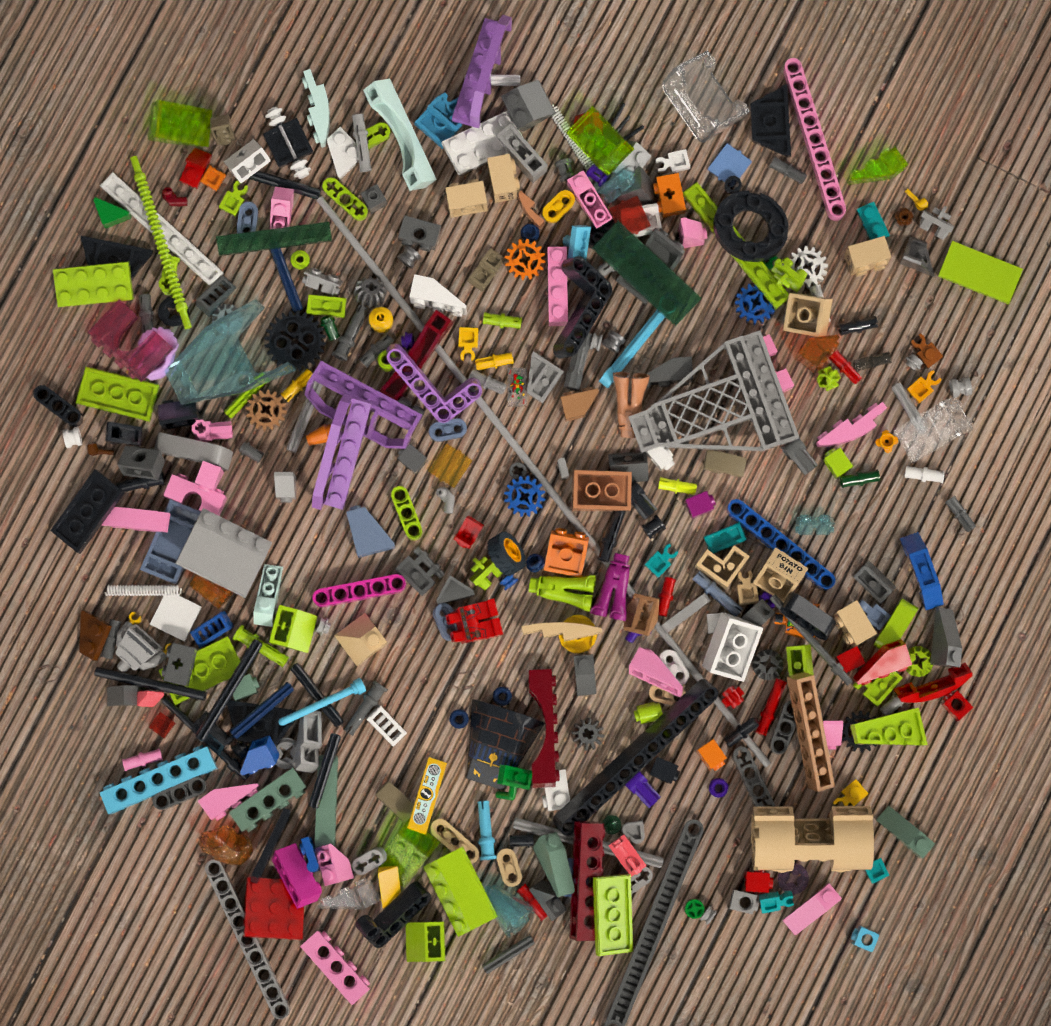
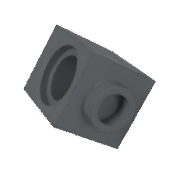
M377 184L361 193V197L371 214L387 206V200Z
M411 444L406 449H400L398 452V461L415 475L428 462V458Z
M761 599L742 619L762 626L775 612Z

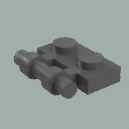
M417 547L413 552L418 557L413 560L408 556L395 570L423 596L436 584L431 577L435 574L441 579L445 573L440 569L441 566L438 563L435 564L428 557L429 554L426 551L423 552ZM422 562L430 569L427 573L419 566Z

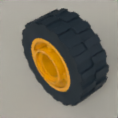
M501 532L489 539L487 542L488 553L492 562L501 573L511 576L526 566L524 551L516 538L510 533Z

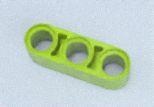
M397 486L392 490L391 497L405 534L412 541L419 540L422 537L423 531L406 488ZM398 491L405 493L403 500L395 499V494ZM410 509L412 511L411 517H402V511ZM411 527L419 528V533L416 536H411L408 533Z
M902 598L873 645L880 649L883 645L900 640L919 608Z

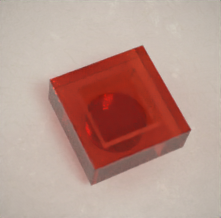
M159 712L149 728L165 739L176 723L162 712Z

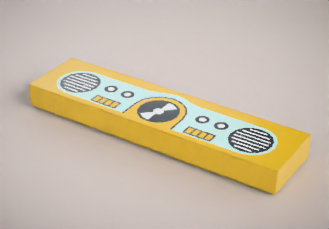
M431 757L427 759L408 822V829L426 834L447 763Z

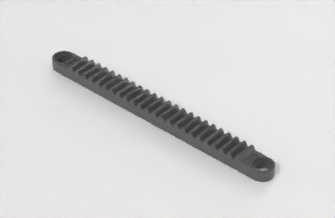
M689 820L684 825L604 1026H609L612 1023L617 1026H625L703 834V825L698 820ZM692 823L699 826V832L696 835H692L688 831V827Z

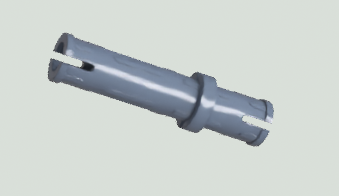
M701 570L692 579L705 590L704 593L711 595L733 616H737L743 610L742 607L716 585L715 581L712 582Z

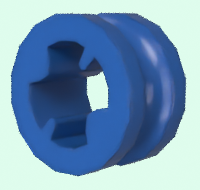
M513 574L505 577L499 584L504 585V590L506 591L518 581V578L515 579Z

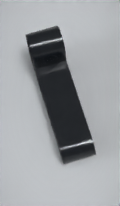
M415 881L397 896L374 920L369 915H363L357 920L355 926L374 947L381 948L429 903L431 894L420 882Z

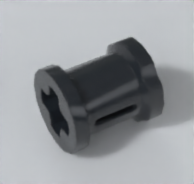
M657 515L646 525H641L649 539H652L653 535L659 531L666 529Z

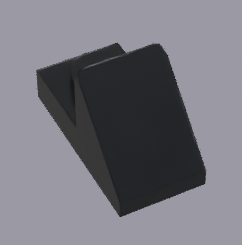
M107 422L105 441L113 445L141 446L142 427Z

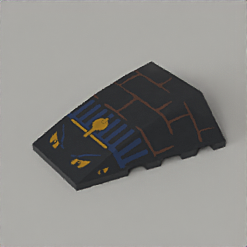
M472 699L466 779L504 790L506 785L497 784L500 764L518 768L545 725V722Z

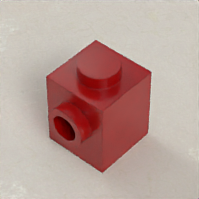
M765 870L745 872L744 891L769 893V889H773V877H770V873H765Z

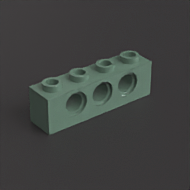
M292 768L234 808L229 814L242 832L247 830L249 833L258 827L257 822L262 819L265 822L274 815L272 813L277 808L280 810L284 809L290 804L288 802L293 797L298 799L305 794L304 789L307 786L295 768ZM283 785H288L291 789L287 796H283L280 792ZM267 796H272L275 800L274 805L271 807H267L264 803ZM252 807L258 809L259 813L256 818H251L248 814L249 809Z

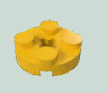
M573 615L563 621L565 623L585 624L595 627L594 623L583 615ZM563 634L558 635L561 645L567 651L575 654L590 650L597 638V635L579 638V640L575 639L564 642Z

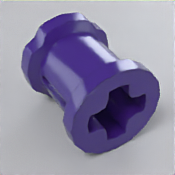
M594 163L586 175L601 187L609 178L610 173L604 172L597 167V163Z

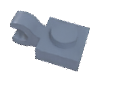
M864 600L858 602L864 613L867 614L866 616L872 626L880 631L891 615L877 604L871 607Z

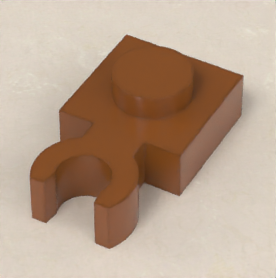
M920 333L918 337L921 343L917 344L914 340H911L910 344L913 348L919 349L916 355L925 367L929 369L944 356L932 342L927 345L924 335Z

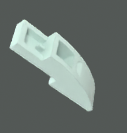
M311 69L303 71L305 77L302 78L305 89L309 88L311 95H308L311 106L314 107L308 108L310 114L306 116L310 126L314 125L316 132L313 133L316 144L320 143L321 148L326 146L330 129L329 103L324 84L316 86Z

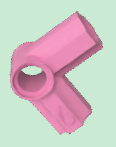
M196 420L194 425H192V432L195 435V440L212 442V440L233 438L231 421L211 423L210 421Z

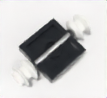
M273 107L267 111L268 114H266L265 118H270L269 126H276V128L263 133V136L279 169L293 163L290 170L296 171L294 177H299V179L305 178L309 175L311 168H306L305 164L308 161L301 158L314 152L298 119L295 118L283 124L286 116H281L282 108Z

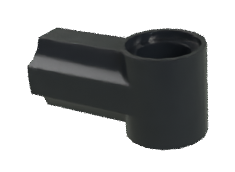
M634 480L631 484V505L646 520L657 508L645 495L643 488Z

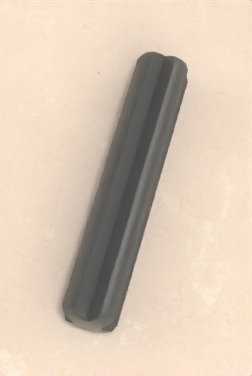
M530 935L484 963L482 965L484 971L487 974L533 946L535 944L533 938Z

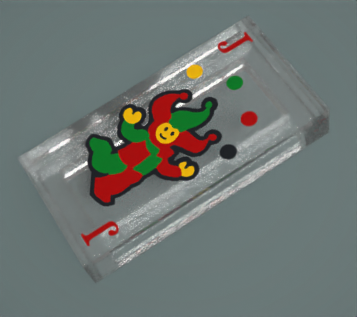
M508 368V407H527V368Z

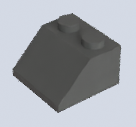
M539 80L518 86L501 96L517 129L523 132L556 114Z

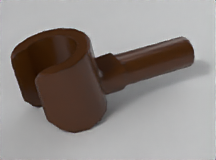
M97 444L87 445L88 454L91 456L99 454L114 455L113 450L98 449Z

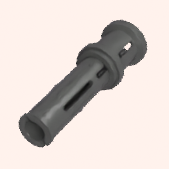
M358 305L343 336L339 337V344L336 350L332 351V356L347 362V356L351 348L355 346V337L369 312L368 308Z
M375 680L372 682L373 686L369 692L363 695L364 701L345 728H343L344 731H349V734L354 736V733L372 707H376L379 704L378 701L383 693L388 691L387 688Z

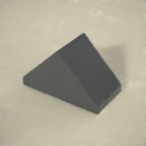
M132 685L107 687V706H137V692L146 691V688Z

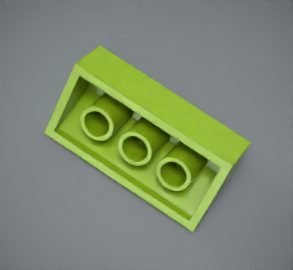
M463 847L424 866L428 878L458 937L498 917Z

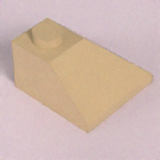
M366 613L334 635L356 666H359L388 644Z

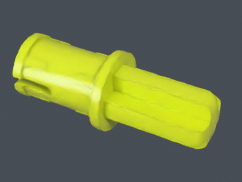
M660 477L658 489L673 491L675 494L680 492L695 495L697 485L682 482L679 479L672 480Z

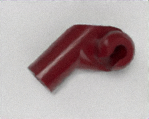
M165 187L162 190V197L169 206H188L187 197H177L170 187Z

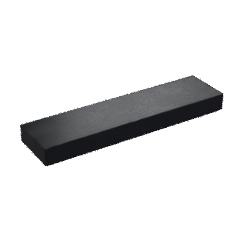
M283 809L251 875V882L255 884L259 882L290 818V810Z

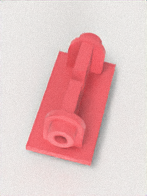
M624 834L608 845L628 874H631V877L640 873L647 866Z

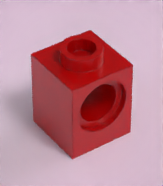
M857 646L835 657L836 662H839L844 667L843 670L846 673L866 664Z
M958 690L942 698L944 702L941 705L956 721H960L974 708ZM953 699L959 700L961 704L958 710L953 709L951 706Z

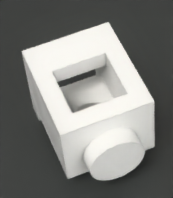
M658 447L646 452L647 456L660 471L663 469L667 471L675 465L672 458L673 454L668 448Z

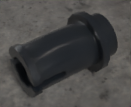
M533 834L510 835V848L523 846L530 848V846H534Z

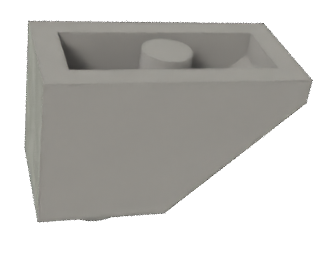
M274 472L277 500H280L281 503H292V500H296V475L294 472Z

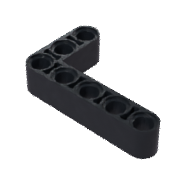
M581 256L566 259L562 263L564 274L584 292V295L553 346V353L559 359L576 355L612 294L610 282Z

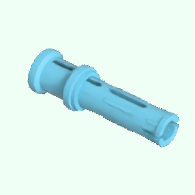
M490 801L477 802L481 836L478 841L481 848V857L479 859L481 861L497 859V856L494 854L495 839L492 837Z

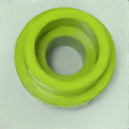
M296 251L291 256V264L296 269H305L310 263L309 255L305 251ZM303 257L304 260L303 262L299 263L297 262V258Z

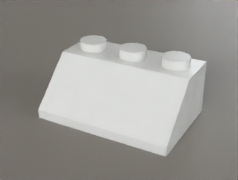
M721 612L702 667L710 673L744 682L763 627L737 616Z

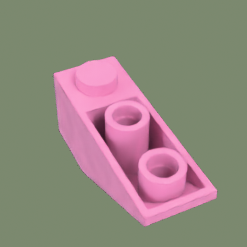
M584 170L567 180L568 188L574 194L576 201L596 229L613 219Z
M256 783L214 789L198 800V802L211 820L216 819L219 821L227 815L225 811L229 808H236L243 803L241 801L246 796L250 798L259 792L257 788L260 785Z

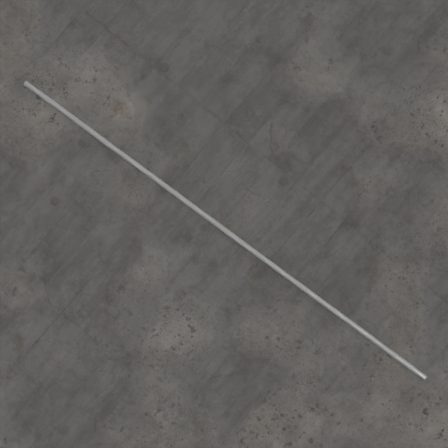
M323 196L319 197L316 200L379 281L384 282V287L417 329L422 332L425 326ZM439 344L435 349L436 353L461 384L464 383L467 378ZM473 386L468 388L470 392L476 391ZM480 396L475 402L539 483H542V487L577 531L586 534V537H589L588 545L599 556L601 547ZM610 561L608 563L603 562L607 569L610 564ZM628 583L627 594L632 599L636 592ZM658 621L654 628L671 650L678 653L690 674L697 682L704 679L669 633H665L661 623ZM717 697L713 703L732 727L736 729V726L741 724L730 710L725 707L721 699ZM748 734V737L743 739V741L766 768L771 762Z

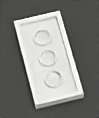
M508 110L480 123V128H469L442 141L441 144L459 176L486 164L487 158L508 153L496 135L510 123L521 134Z

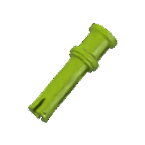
M243 625L238 628L232 638L234 641L238 640L246 645L247 649L254 639L260 641L262 647L259 653L282 668L289 659L288 656L259 639L258 634H252L244 629Z

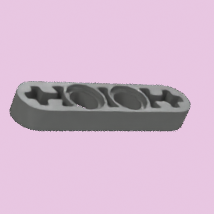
M745 747L736 748L732 752V760L754 806L764 807L762 801L758 803L757 800L766 796L765 804L775 807L749 750ZM739 750L741 753H746L744 760L745 762L750 761L751 764L740 767L744 763L741 758L737 759L736 757ZM746 768L754 770L753 778L745 777L744 771ZM755 785L762 787L763 793L761 796L753 794V787Z

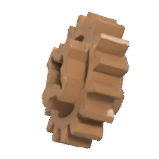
M268 389L266 394H263L260 390L259 396L253 394L254 400H248L250 407L245 409L250 413L246 417L252 418L250 424L256 423L255 428L257 430L262 426L264 432H266L267 427L274 431V425L280 427L279 421L285 422V418L282 415L287 414V411L283 410L287 405L286 403H281L283 400L282 396L277 398V392L271 395ZM268 398L272 400L270 402H265L262 399ZM257 404L258 411L254 415V407ZM261 405H263L267 409L270 408L269 411L271 416L267 413H263L264 411ZM278 406H279V414H278V416L276 417V416H275V410H276V409L278 408ZM263 419H266V420H270L271 422H269V423H263V422H260V421H262Z

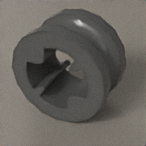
M519 462L512 464L509 470L512 479L519 480L518 474L514 475L512 472L515 471V467L523 469L521 476L525 478V465Z

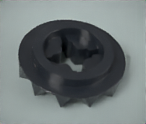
M168 297L159 306V318L165 325L171 327L181 326L182 320L180 316L173 315L170 318L171 313L167 308L175 309L176 304H174L175 299Z

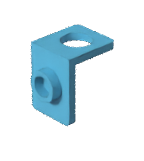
M858 926V929L855 928L851 936L853 945L870 952L874 951L879 938V934L862 926ZM865 934H869L873 938L872 943L868 946L864 945L861 941L862 936Z

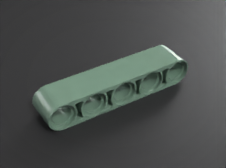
M319 755V767L317 768V776L324 755ZM335 755L319 808L316 809L315 848L332 844L335 847L338 755Z

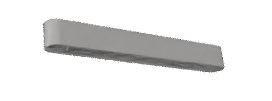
M210 860L205 865V871L272 1015L276 1019H284L290 1014L291 1010L285 994L259 939L253 937L250 945L243 942L244 925L238 927L234 921L237 916L244 918L245 909L224 864L219 860ZM212 863H217L220 867L219 872L216 874L210 871ZM222 880L228 884V888L224 892L218 889V884ZM229 898H233L236 901L234 909H229L226 905ZM254 951H258L261 954L259 962H254L251 959V954ZM262 969L269 971L270 975L267 980L260 978L259 973ZM270 987H275L278 990V995L275 998H271L268 995ZM278 1005L286 1007L285 1015L277 1014L276 1007Z

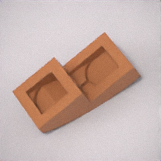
M520 191L518 198L523 211L529 220L540 230L544 226V220L533 211L535 202Z

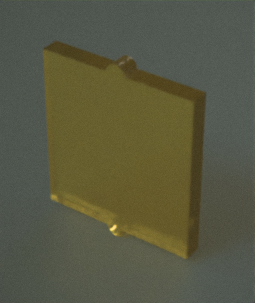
M446 444L428 472L439 478L440 482H445L455 489L473 460L463 455L461 450L457 451Z

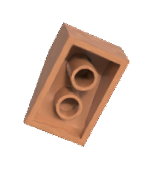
M574 470L572 473L571 511H631L632 472Z

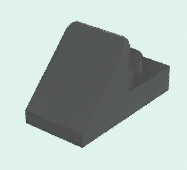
M541 880L529 889L551 921L557 919L567 910L556 896L550 882Z

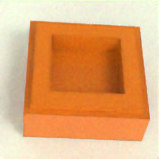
M209 165L200 183L217 192L226 178V174Z

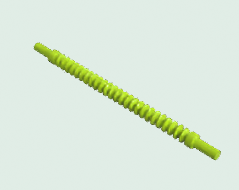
M133 156L130 160L135 172L134 180L137 183L136 186L140 187L138 191L141 192L140 197H142L141 201L144 202V210L147 211L146 216H149L147 220L150 221L149 225L152 226L150 229L153 231V239L156 240L155 245H158L157 250H160L158 254L161 255L160 260H163L161 264L164 265L163 269L166 270L164 273L167 275V283L170 284L169 288L172 289L171 294H174L172 298L175 299V308L180 313L184 329H190L192 326L187 313L188 306L184 302L185 298H182L184 294L181 293L182 288H179L181 284L177 283L179 279L176 278L177 273H174L176 269L173 268L174 264L171 263L173 260L170 258L171 254H169L170 250L167 249L168 245L165 244L166 239H163L165 235L162 234V225L159 224V216L156 215L157 210H154L156 206L153 205L154 201L151 200L153 197L150 195L151 191H149V186H147L148 182L145 181L146 175L141 170L138 157Z

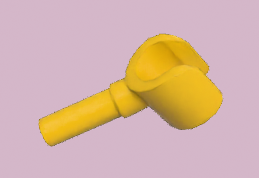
M909 189L905 190V193L914 201L917 210L922 211L928 208V202L925 198L918 200Z

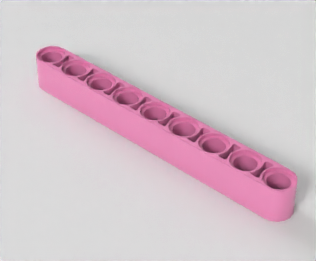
M790 58L786 61L783 69L784 77L827 215L831 220L839 221L846 211L844 199L802 64L798 59ZM788 66H795L797 71L790 72ZM800 83L803 88L797 90L793 87V84ZM799 101H806L808 107H801ZM810 118L813 120L814 124L807 125L805 124L804 119ZM810 137H818L819 142L812 143L810 141ZM822 154L825 160L818 161L815 155ZM821 172H828L830 178L824 179L821 176ZM832 189L836 195L830 197L827 195L826 190ZM832 208H840L841 214H834Z

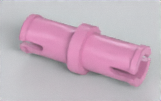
M159 748L147 753L140 752L138 753L139 755L122 759L125 771L140 766L146 767L147 764L162 761L163 758Z

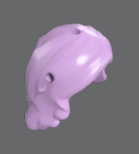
M154 327L152 330H146L138 340L140 372L150 381L165 377L171 371L173 364H175V352L179 347V343L170 329H164L163 327L157 329Z

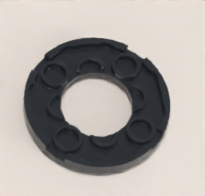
M749 191L733 193L720 203L715 212L713 228L719 244L725 251L740 260L762 262L771 259L781 251L788 238L789 224L785 212L776 201L765 194L760 193L759 195L749 193ZM744 211H752L759 214L768 225L769 232L767 237L758 243L743 241L742 238L740 239L733 229L734 218Z

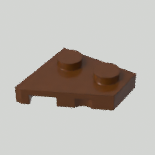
M81 610L79 652L93 661H98L112 626L87 610Z

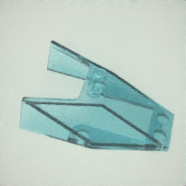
M254 299L206 326L165 370L182 405L241 394L297 370L295 366L286 362L274 370L257 373L239 341V336L264 310L265 307L262 303Z

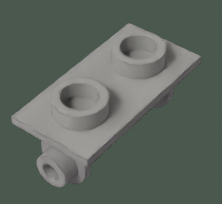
M316 268L307 269L304 274L308 275L304 276L302 280L305 286L318 290L319 285L322 284L321 292L338 296L340 288H337V286L340 287L343 284L339 277L332 274L327 276Z

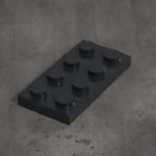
M94 469L50 531L75 552L81 554L125 491L99 470Z

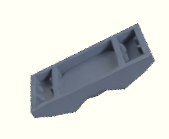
M170 499L165 510L166 513H170L168 532L155 533L140 570L176 585L184 569L177 565L176 561L201 511Z

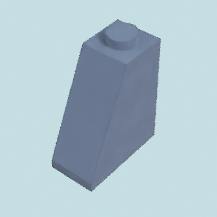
M361 505L350 507V511L346 513L358 558L396 548L391 538L365 507L361 508Z

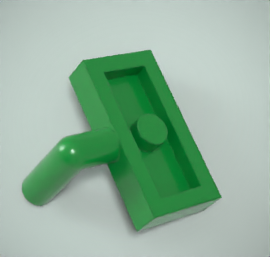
M500 764L497 784L509 786V792L497 791L495 794L496 798L514 800L517 788L530 790L532 771Z

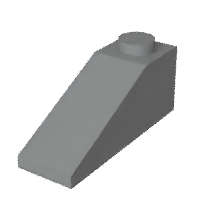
M511 123L496 135L512 159L515 160L517 166L532 183L547 172V163Z

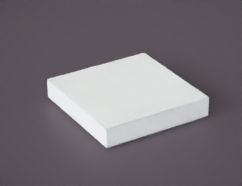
M164 595L150 625L185 642L202 607L178 595Z

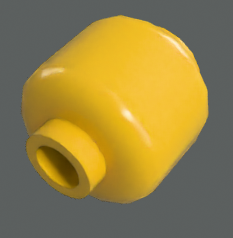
M386 307L374 308L368 318L371 328L378 333L389 331L394 322L391 311Z

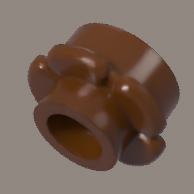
M901 208L900 211L895 213L898 225L908 226L912 223L914 216L912 211H909L907 208Z

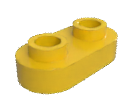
M568 190L560 191L543 208L544 220L548 223L558 222L574 206V194ZM567 198L569 202L564 204L562 199ZM550 211H553L556 215L554 217H550L548 213Z

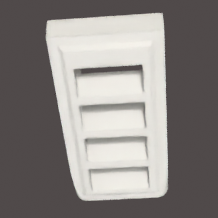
M377 705L365 717L392 746L407 734L380 705ZM381 712L382 715L374 722L373 719ZM385 718H387L388 720L381 727H379L378 725ZM392 723L394 726L385 733L384 730ZM398 729L399 732L391 739L389 736Z

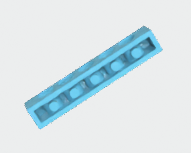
M203 745L192 749L193 753L179 754L170 763L167 760L157 764L158 768L144 769L135 778H132L131 775L121 779V784L115 786L112 783L103 787L104 791L100 792V796L107 813H116L151 798L161 791L218 769L210 748H204ZM192 758H197L199 761V765L195 769L189 766ZM174 766L181 768V773L177 777H174L171 773ZM157 773L163 776V781L160 784H155L153 781ZM139 781H143L145 784V789L142 792H138L135 788L136 783ZM124 788L127 791V796L121 800L118 798V791Z

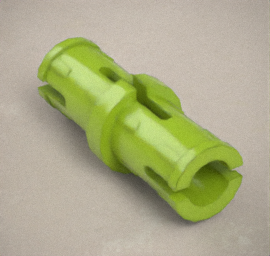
M484 312V325L521 329L522 317L505 316V313L498 315Z

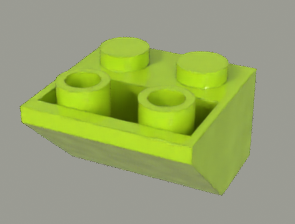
M279 605L269 643L308 653L318 616Z
M444 921L408 922L405 925L407 962L446 961Z

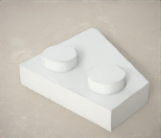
M339 127L327 138V143L338 178L341 179L359 163L356 142Z

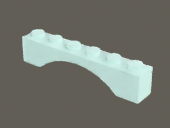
M390 79L374 81L363 91L370 106L387 122L397 138L403 159L402 175L410 191L426 188L437 179Z

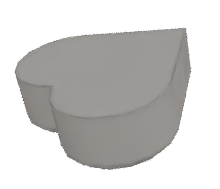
M643 821L627 822L622 826V834L630 837L633 843L639 844L643 842L645 838Z

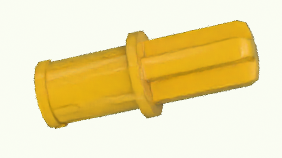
M512 352L499 355L492 354V356L475 360L477 370L493 367L497 369L498 366L514 364Z
M306 369L295 381L292 380V383L280 394L287 402H290L296 394L303 391L302 388L307 385L313 373Z

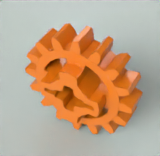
M520 239L518 241L519 245L512 243L513 249H507L510 255L505 256L506 259H509L505 266H511L508 272L512 273L514 271V277L517 278L521 275L522 280L526 276L532 279V274L539 276L537 270H544L541 263H546L545 260H542V257L546 254L540 253L542 246L535 247L536 241L529 244V239H526L525 243ZM526 247L532 248L536 253L531 254L527 252ZM519 249L518 257L513 259L515 251ZM523 251L526 257L530 256L527 265L520 261L523 258ZM534 260H538L537 266L532 270V263ZM515 266H522L525 272L519 271Z

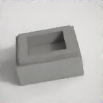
M560 458L557 460L561 479H568L569 473L565 458Z

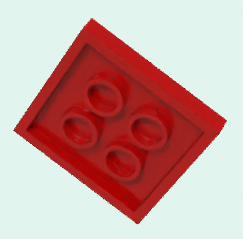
M247 877L243 937L302 940L304 906L296 908L282 879L260 878L259 882L255 884L250 881L251 877Z

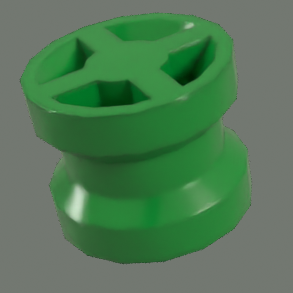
M692 899L685 904L684 911L688 917L697 919L703 915L704 905L701 901Z

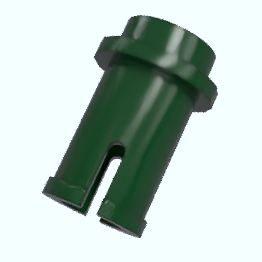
M332 315L321 318V326H324L328 339L332 341L339 338L340 334L334 323L335 318Z

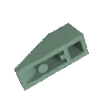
M889 805L876 819L878 823L920 859H923L935 845L931 839Z
M554 832L540 836L533 850L556 896L561 897L574 893L575 888L566 850L558 833Z

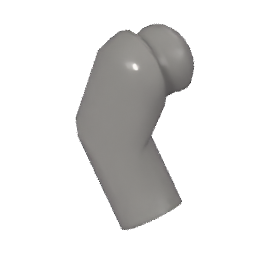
M439 487L436 490V495L445 503L444 513L453 514L455 496L448 488Z

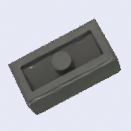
M870 561L853 576L880 604L896 588Z

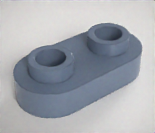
M245 202L239 208L237 234L243 240H251L256 235L259 212L257 206L252 202ZM252 210V214L248 216L246 211ZM249 228L250 232L248 234H244V229Z
M458 418L451 419L446 423H433L429 428V435L435 442L462 438L467 432L466 423ZM460 426L461 431L455 432L454 427ZM438 429L442 430V435L440 436L435 434V431Z
M441 603L434 608L433 617L442 638L446 641H451L447 629H450L451 632L458 630L457 624H447L445 615L453 612V609L449 604ZM440 611H443L444 617L440 616Z

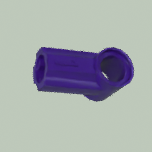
M640 771L625 784L648 808L661 798Z

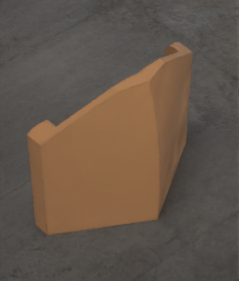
M635 593L626 605L627 618L626 621H623L624 630L649 636L658 622L659 599Z

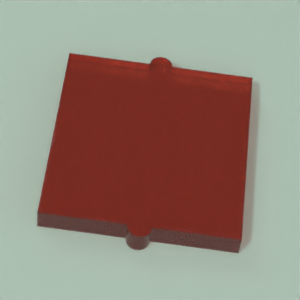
M638 196L626 201L622 200L620 204L609 208L622 239L633 234L637 235L639 231L651 226Z

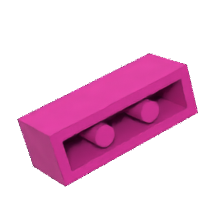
M296 843L276 850L271 860L296 908L298 909L318 901L322 889L319 882L315 881L313 872L308 871L301 849H298Z

